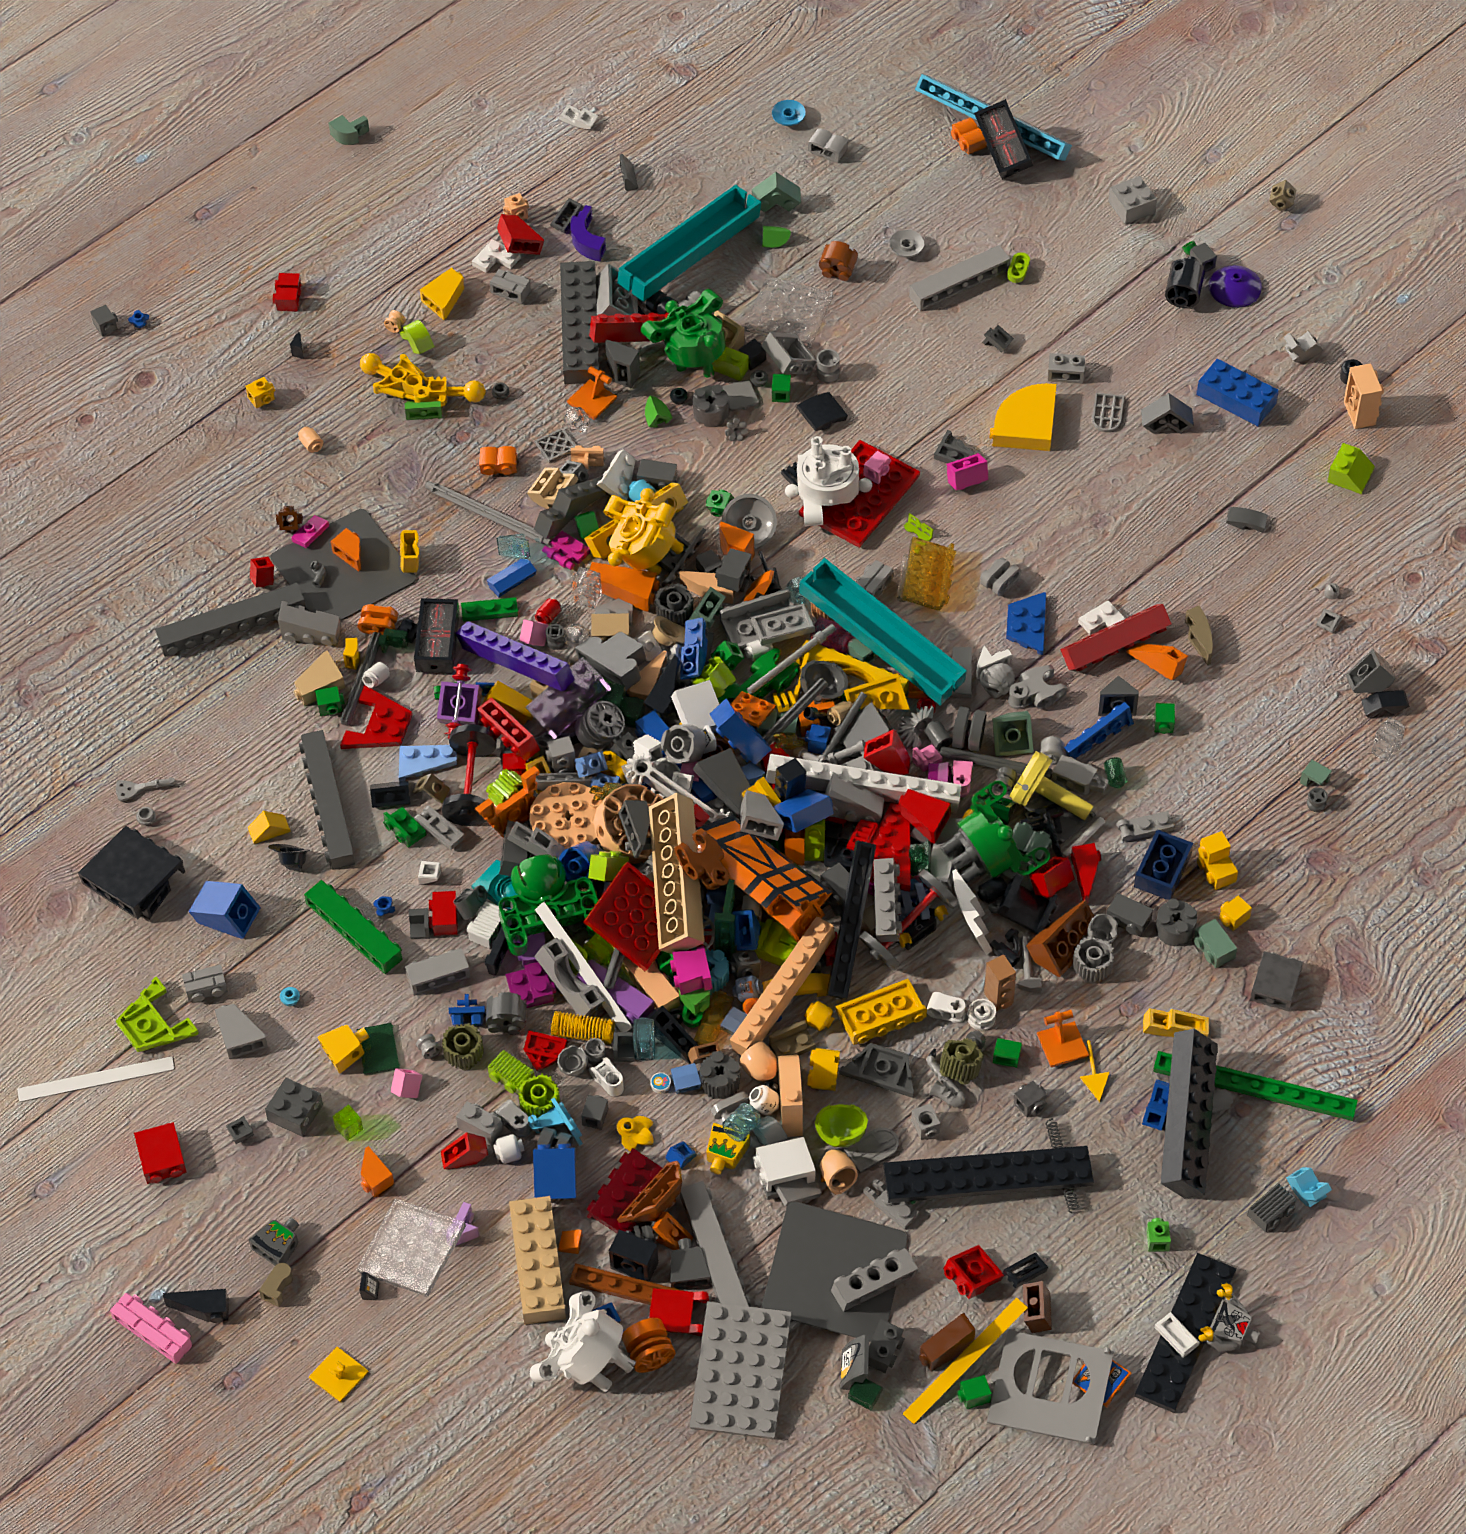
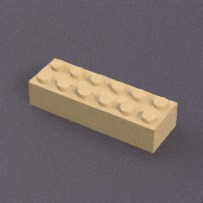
M550 1196L509 1201L524 1325L566 1319L551 1198Z

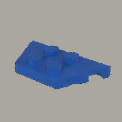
M1046 592L1008 604L1006 639L1019 643L1022 647L1033 648L1037 650L1039 655H1043Z

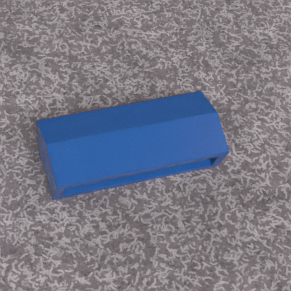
M523 557L487 579L489 588L499 598L536 575L537 570L528 559Z

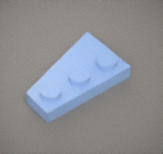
M450 745L400 746L399 781H405L407 777L414 775L416 777L423 775L422 773L430 770L438 771L457 765V752Z

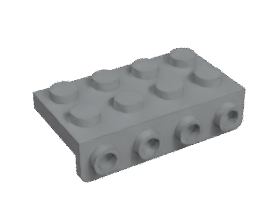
M789 589L778 590L775 593L763 595L759 598L722 609L720 611V622L729 642L738 644L740 650H743L747 647V643L759 640L751 623V617L795 606L791 599V592Z

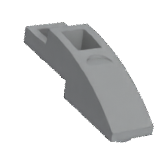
M517 821L507 837L509 841L535 856L549 854L559 859L561 853L565 850L560 843L536 827L532 831Z

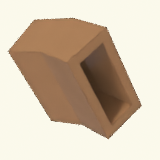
M718 1041L690 1048L688 1057L691 1064L703 1063V1060H706V1057L709 1058V1055H712L713 1052L720 1051ZM705 1052H709V1053H710V1054H706V1055H701V1056H699V1054H701V1053H705Z

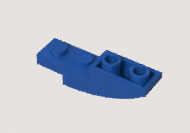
M703 617L685 621V645L681 647V680L699 677L703 671L708 640L705 637L706 621Z

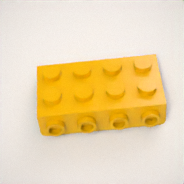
M909 979L835 1006V1011L853 1045L866 1043L869 1039L884 1036L892 1030L902 1029L910 1023L920 1022L927 1017V1008L925 1005H922Z

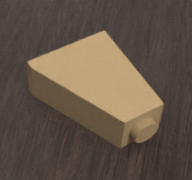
M328 651L323 652L294 682L296 688L294 690L295 697L298 701L301 700L304 706L317 701L315 690L337 686L338 691L345 688L344 678Z

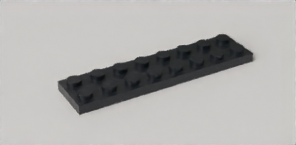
M1200 1253L1196 1254L1171 1313L1199 1341V1346L1183 1358L1161 1335L1134 1397L1175 1413L1206 1342L1199 1340V1335L1204 1334L1200 1329L1211 1326L1221 1301L1225 1298L1219 1297L1217 1291L1222 1289L1225 1292L1221 1285L1231 1284L1237 1268Z

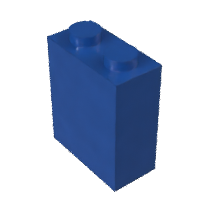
M809 789L773 806L784 823L783 828L793 832L805 829L834 814L831 798Z
M540 1144L538 1148L533 1149L534 1198L550 1196L551 1199L576 1198L575 1147H571V1144H558V1148H550V1144Z

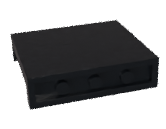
M125 826L78 872V875L83 885L138 920L143 915L140 907L177 870L184 874L185 869L183 860L179 856H173L165 847H159L149 837H143L138 830H132Z

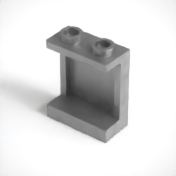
M1264 951L1252 988L1250 1001L1289 1011L1303 962L1295 958L1280 956L1274 952Z

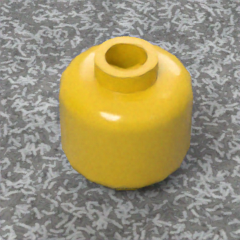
M820 1001L811 1002L804 1014V1017H806L805 1022L818 1031H822L825 1027L829 1029L835 1019L832 1017V1008Z

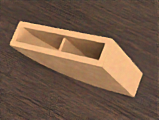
M799 1055L778 1056L782 1128L787 1137L803 1136V1104Z

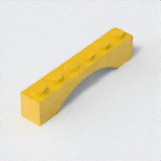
M819 644L807 652L810 653L809 662L813 660L834 662L846 674L855 676L866 683L894 675L883 668H877L868 662H862L850 655H844L832 648L829 649ZM804 655L796 660V662L800 665V669H802L801 665L803 662ZM899 675L906 695L909 680Z

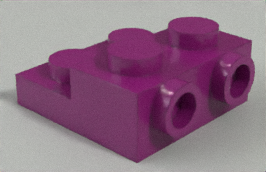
M539 962L524 965V970L505 974L510 993L520 995L523 1001L525 999L527 1001V1008L554 1002L555 984L554 982H549V976Z

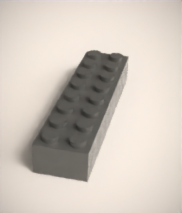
M595 261L560 263L564 384H583L589 379L595 382V376L588 373V369L591 366L599 370V345L594 343L589 336L591 316H597Z

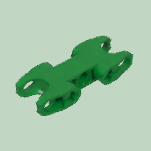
M774 648L761 655L751 666L750 672L753 675L742 685L734 682L724 689L725 693L717 698L719 704L725 699L731 704L742 691L748 693V687L777 666L776 663L781 657V651L778 648ZM797 662L792 663L752 695L763 699L773 689L778 693L783 692L790 686L800 671V665Z

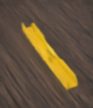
M810 653L804 655L802 668L809 662ZM800 677L793 694L796 702L801 690Z

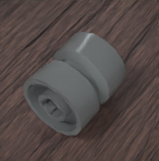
M544 1127L539 1136L537 1148L540 1144H550V1148H555V1146L558 1148V1144H571L572 1147L573 1135L564 1132L558 1134L557 1130Z

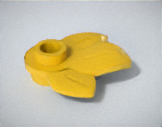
M636 1116L633 1119L628 1117L620 1119L616 1128L621 1136V1143L624 1148L631 1151L632 1148L636 1149L637 1144L652 1145L654 1142L653 1135L649 1128L653 1125V1121L644 1116ZM624 1125H629L630 1129H626Z

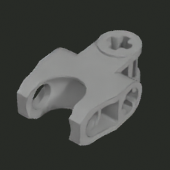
M1052 665L1034 667L1019 676L1020 682L1011 685L1008 703L1014 709H1022L1033 703L1036 708L1042 709L1064 697L1067 687L1062 683L1057 685L1045 683V681L1054 676L1055 669Z

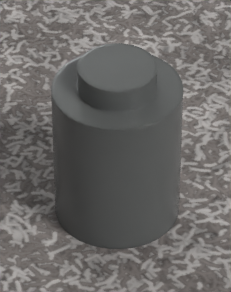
M932 721L926 726L925 734L938 751L941 750L942 746L949 747L952 744L953 739L940 721Z

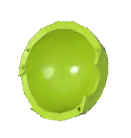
M854 1104L828 1105L819 1111L815 1119V1126L819 1136L832 1147L848 1148L860 1141L866 1132L868 1123L866 1113Z

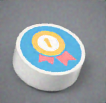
M662 1072L654 1074L650 1081L651 1089L660 1094L667 1092L671 1086L670 1077Z

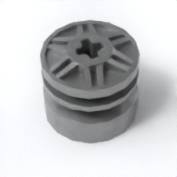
M596 702L577 719L575 734L585 747L596 750L603 749L623 731L625 726L624 716L621 710L611 702Z

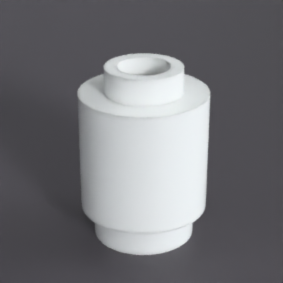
M759 640L747 643V647L744 648L746 657L755 661L761 655L772 650L773 645L770 643L761 646Z
M377 662L364 672L362 677L363 683L368 688L377 687L389 678V668L387 665Z

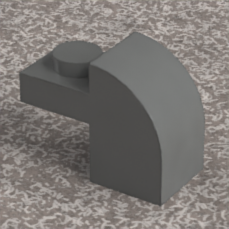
M766 1116L750 1125L760 1144L766 1146L787 1141L784 1129L771 1116Z

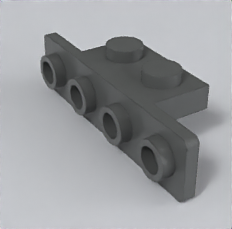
M702 528L691 543L675 533V538L684 545V550L680 554H676L670 549L665 557L658 562L660 566L669 572L661 583L662 587L667 583L671 584L676 579V571L680 572L686 565L684 561L686 557L690 558L696 551L694 546L696 544L699 546L704 540L703 534L706 529Z

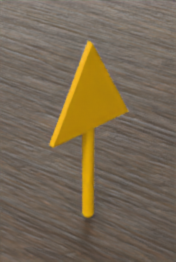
M1088 1040L1087 1046L1092 1075L1081 1076L1080 1079L1100 1103L1110 1072L1096 1074L1091 1041Z

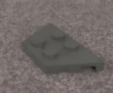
M869 1043L863 1048L861 1053L856 1054L852 1058L850 1063L845 1067L842 1066L839 1070V1075L913 1098L914 1096L910 1062L907 1054Z

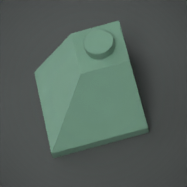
M1028 711L1007 713L992 718L995 756L1034 752L1031 715Z

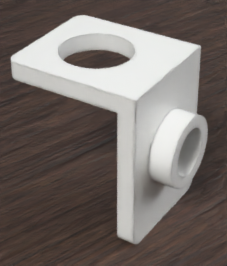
M651 631L641 632L633 638L643 645L648 662L662 652Z

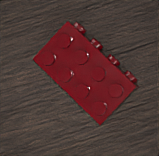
M634 1148L631 1149L629 1154L624 1152L618 1161L621 1163L619 1169L614 1167L608 1176L611 1181L608 1185H602L597 1193L600 1197L597 1201L592 1200L586 1209L589 1211L588 1219L593 1217L615 1233H618L619 1229L622 1231L633 1230L637 1223H619L617 1219L662 1169L661 1166Z

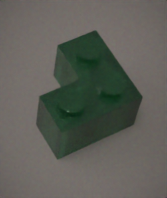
M606 683L601 701H608L616 705L624 716L625 726L636 728L635 721L642 718L645 713L644 700L637 697H626L624 685Z

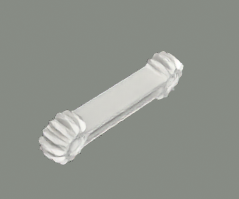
M643 752L640 758L637 754H634L633 759L629 758L627 760L628 765H625V770L628 771L626 778L632 777L631 784L638 781V784L642 785V782H645L666 798L679 793L693 799L694 804L697 803L710 816L704 825L731 815V812L724 814V809H720L718 814L656 770L654 767L657 763L656 761L650 762L651 755L645 758ZM642 766L646 772L641 773L636 767Z

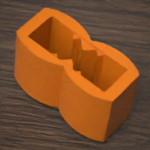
M972 118L952 124L951 136L954 140H957L962 151L971 154L986 148L987 143L982 131Z
M516 447L480 448V473L485 475L497 473L510 475L517 473Z

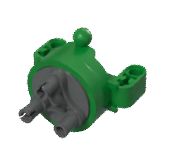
M994 781L972 796V806L970 808L973 813L957 822L959 832L954 834L952 839L940 845L945 856H948L959 847H964L965 852L952 859L951 862L954 865L961 861L954 866L957 871L971 861L973 862V866L959 873L965 883H968L977 876L981 877L985 873L994 879L1008 869L1020 875H1028L1047 863L1050 858L1049 851L1044 847H1036L1022 856L1012 838V828L1004 825L990 807L991 804L1002 798L1007 792V787L1002 781ZM995 784L1002 786V793L1000 795H995L992 792V787ZM987 789L993 800H990V797L984 800V805L977 804V796L983 797L987 795L985 792ZM1038 850H1042L1045 853L1043 861H1038L1035 858V853ZM1030 856L1036 866H1033V863L1026 867L1027 871L1020 870V862L1027 863L1030 861L1028 858Z

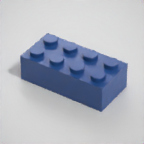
M1217 358L1198 381L1196 395L1259 426L1277 404L1279 390Z

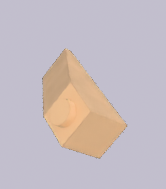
M662 651L640 671V681L627 690L630 702L645 705L644 701L662 675V668L667 665V651Z

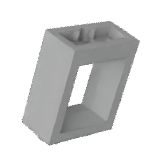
M769 332L761 345L783 374L809 375L817 362L795 333Z

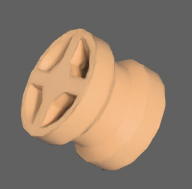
M393 310L390 312L389 318H386L384 321V326L389 331L397 333L401 329V325L405 323L406 318L402 313Z

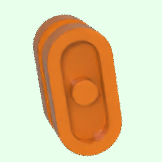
M368 604L362 607L361 618L357 628L366 634L380 632L382 636H391L394 634L395 623L399 614L393 607Z

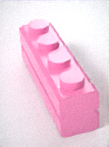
M125 1293L119 1299V1302L111 1308L112 1318L177 1364L192 1347L190 1334L184 1329L179 1331L175 1328V1324L169 1318H161L159 1312L154 1307L143 1305V1300L137 1295L131 1296Z

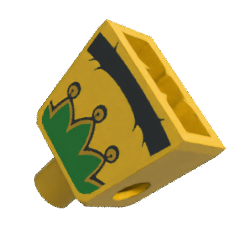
M713 1123L706 1152L707 1161L712 1163L710 1171L720 1175L724 1167L735 1169L750 1146V1135Z

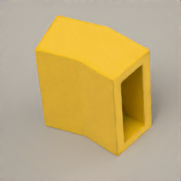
M345 638L346 647L343 652L345 668L357 670L360 662L358 639Z

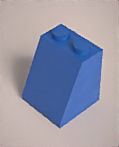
M206 881L191 906L189 913L198 924L244 939L261 907L242 884Z

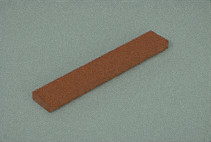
M577 1263L574 1265L569 1280V1285L651 1305L653 1288L680 1290Z

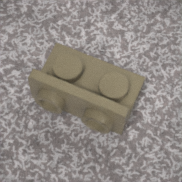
M805 1020L794 1022L789 1027L776 1030L769 1035V1046L777 1060L778 1056H800L816 1049V1044L807 1030Z

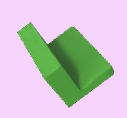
M407 401L405 403L406 420L442 418L441 401L418 403Z

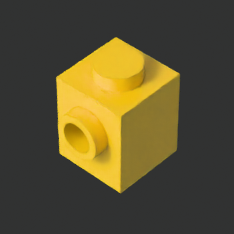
M1238 895L1230 902L1226 901L1221 906L1219 919L1224 926L1234 931L1250 919L1252 907Z

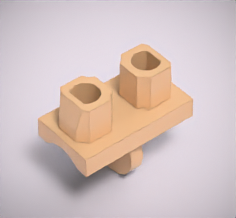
M575 446V448H571V461L583 463L585 469H589V466H604V450L601 446H593L592 448Z

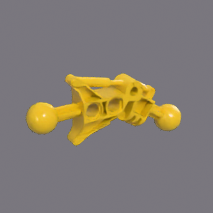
M367 353L360 360V368L365 374L375 375L378 373L385 377L383 380L373 384L375 394L384 393L402 399L408 398L414 400L415 403L441 401V406H445L447 396H465L469 402L476 403L484 399L486 389L480 381H469L464 387H447L446 376L442 380H440V376L436 380H434L433 376L426 377L409 360L406 354L400 355V362L393 369L383 365L381 358L375 353Z

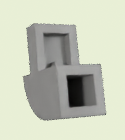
M1309 331L1298 339L1290 333L1284 336L1287 342L1285 344L1286 350L1294 362L1301 363L1310 360L1323 351L1316 337Z

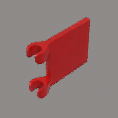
M653 1288L649 1318L661 1319L667 1332L702 1336L704 1325H691L694 1301L699 1303L709 1302V1294L704 1291L691 1292Z

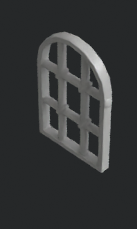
M1096 392L1092 422L1096 429L1102 432H1112L1119 428L1122 421L1124 395ZM1097 396L1103 397V403L1096 404ZM1106 397L1113 398L1111 406L1105 405ZM1116 398L1122 399L1121 407L1115 406ZM1096 407H1102L1100 416H1095ZM1106 408L1112 409L1110 417H1104V410ZM1114 410H1121L1120 419L1113 418ZM1094 419H1100L1099 426L1095 423ZM1104 420H1110L1108 429L1102 428ZM1119 421L1118 424L1112 428L1113 422Z

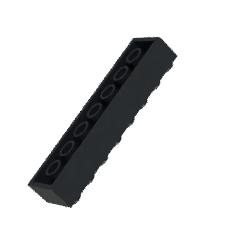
M1194 1028L1174 1033L1160 1183L1184 1199L1205 1195L1218 1044Z

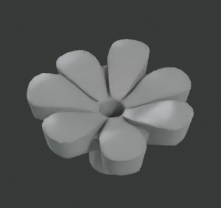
M734 418L733 423L728 422L726 424L728 429L725 430V435L729 436L730 441H734L735 437L738 441H742V434L746 435L748 433V430L745 428L747 423L744 421L740 422L738 418Z

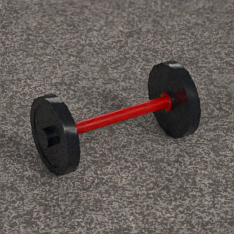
M466 724L454 728L449 736L450 747L455 752L468 756L464 794H455L447 797L442 803V815L446 820L454 824L475 826L486 822L475 810L477 806L486 800L472 795L475 757H483L493 753L497 747V736L492 730L484 726Z

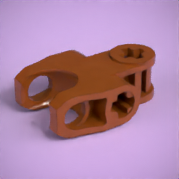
M702 828L692 834V838L697 845V853L692 851L683 842L674 848L675 854L685 873L693 880L700 878L707 889H718L729 881L728 870L720 862L724 858L722 848Z

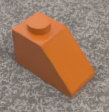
M345 528L331 540L332 552L359 572L361 570L360 537L357 533Z
M367 1146L361 1168L362 1182L360 1184L366 1193L370 1192L375 1198L392 1186L394 1179L389 1169L372 1149Z

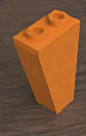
M596 562L591 563L587 575L588 588L614 599L619 598L632 604L633 607L647 612L650 605H654V593L659 590L660 585L656 572L620 566L614 567Z

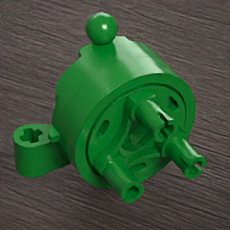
M706 289L701 293L696 302L688 307L684 305L679 306L674 300L668 301L665 306L667 313H669L667 318L662 321H646L641 327V333L652 343L664 340L665 352L668 358L676 364L677 371L682 372L687 367L702 366L703 376L709 378L715 374L712 363L723 354L726 346L722 326L723 320L712 315V313L722 307L723 300L713 290Z

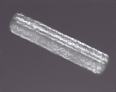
M904 554L902 558L897 601L899 602L907 601L913 561L912 555Z

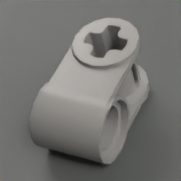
M508 1099L493 1112L501 1118L502 1125L507 1127L515 1136L523 1138L530 1134L531 1127L527 1114L518 1108L512 1100Z

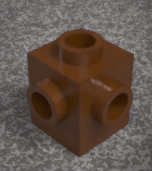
M284 506L276 514V524L279 525L280 530H285V533L296 532L300 528V524H303V515L299 513V509H294V506ZM292 515L294 520L289 521L287 516Z

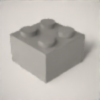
M1138 176L1110 187L1108 202L1126 225L1156 212L1157 198L1143 179Z

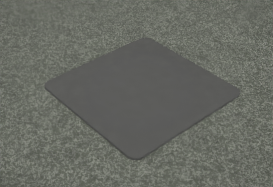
M358 509L330 523L329 527L307 548L293 542L273 552L270 557L289 585L298 583L306 609L309 612L316 613V610L333 614L339 616L340 621L361 611L363 606L375 604L416 581L414 573L402 572L400 554L365 509ZM345 528L357 533L360 537L361 570L359 572L332 552L331 540ZM313 561L321 563L327 571V575L319 588L312 584L315 575L310 568V564Z
M795 1201L790 1202L786 1207L762 1308L788 1311L792 1313V1321L854 1338L869 1335V1342H871L880 1320L882 1319L886 1322L889 1320L896 1286L844 1312L832 1294L831 1289L834 1280L842 1275L846 1277L852 1274L858 1267L862 1266L865 1268L877 1258L883 1259L895 1249L899 1251L904 1249L907 1242L906 1233L902 1230ZM887 1267L889 1271L895 1272L894 1268ZM873 1275L869 1276L872 1280H878L877 1277ZM856 1284L851 1285L854 1289H860Z

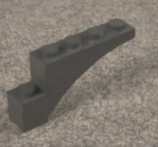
M604 476L559 489L552 508L540 511L534 530L545 539L557 536L574 518L573 516L608 494L597 485Z

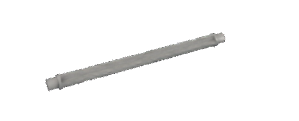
M427 481L425 485L426 489L442 498L541 544L551 545L550 541L553 540L552 538L545 539L534 528L436 482Z

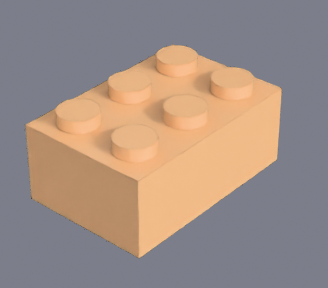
M1371 363L1350 367L1344 404L1355 429L1376 425L1377 417H1379V406H1381V395L1384 394L1383 385L1379 384L1377 371L1373 369Z

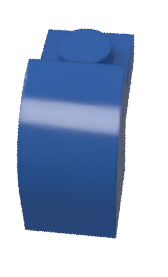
M1156 1079L1142 1125L1162 1131L1167 1117L1170 1083Z

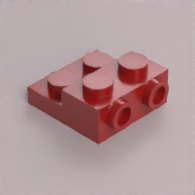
M980 1245L948 1258L943 1268L946 1278L952 1279L957 1285L958 1292L961 1295H965L968 1299L984 1293L988 1286L1001 1281L1004 1277L1002 1271Z

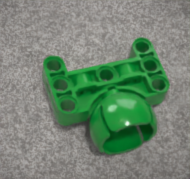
M549 854L533 856L523 860L520 866L516 865L511 872V882L517 895L504 897L499 901V918L510 952L516 956L525 954L527 951V936L549 931L535 911L543 902L546 903L562 927L580 922L584 923V920L598 902L591 880L582 877L565 884L566 874L562 862L556 856L552 857ZM580 888H586V889H588V890H587V891H581V890H579V889H580ZM592 905L593 908H586L585 906ZM506 907H509V908H511L512 910H510V911H505V910H503V909L506 908ZM584 923L585 929L589 935H599ZM513 924H514V925H516L517 927H516V928H510L509 925H513ZM515 942H521V943H523V944L520 945V946H517V945H515L514 943H515Z

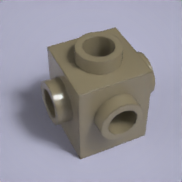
M1284 180L1272 186L1269 201L1279 211L1290 208L1294 205L1297 190L1287 180Z

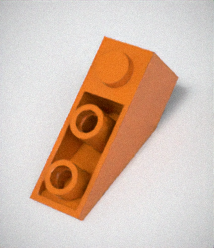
M1137 643L1127 650V653L1135 659L1140 660L1170 680L1183 673L1188 655L1173 646Z

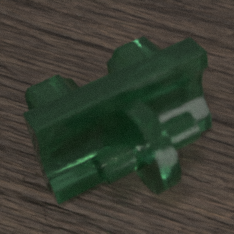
M925 841L920 845H910L908 852L910 857V874L916 876L923 869L931 874L930 842Z

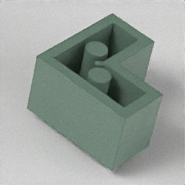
M777 172L752 189V196L761 201L760 210L763 212L768 211L776 204L787 211H791L801 204L800 187Z

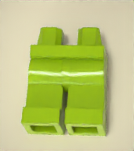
M768 918L766 923L759 921L761 930L758 947L755 950L758 958L782 966L797 945V942L792 939L782 924L773 922V920Z

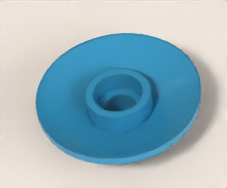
M795 100L780 101L772 108L773 119L778 124L784 126L799 124L803 121L806 114L804 106Z

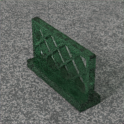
M730 879L728 880L723 913L715 912L714 918L715 950L724 952V957H727L728 962H731L732 953H736L735 915H733V911H735V880Z

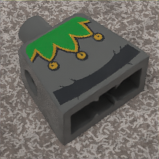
M291 1217L284 1225L277 1220L270 1221L249 1239L251 1250L274 1266L279 1263H287L298 1245L297 1235L294 1233L299 1227L298 1222Z

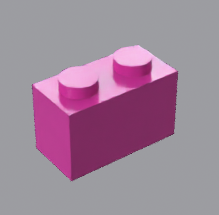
M978 453L948 463V483L957 491L989 480L987 460Z

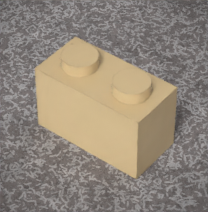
M629 613L591 614V636L599 637L602 643L618 632H623L630 637Z

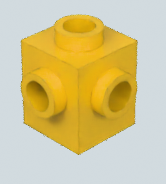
M265 377L245 386L247 397L256 409L275 400V388Z

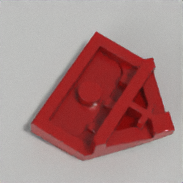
M529 1030L523 1050L535 1070L539 1071L558 1061V1055L567 1047L568 1040Z

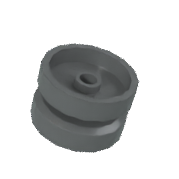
M959 707L953 728V748L963 749L967 738H969V751L980 752L987 711L977 709L971 720L970 708Z

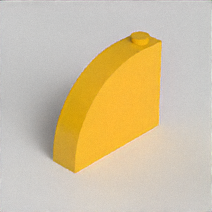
M1056 384L1031 385L1019 389L1008 396L996 413L994 428H990L989 439H993L992 446L1050 451Z

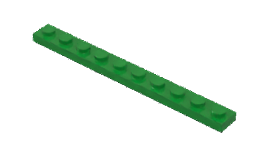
M1158 1051L1153 1072L1170 1076L1172 1054ZM1216 1065L1214 1085L1217 1088L1350 1121L1354 1119L1358 1101L1356 1099Z

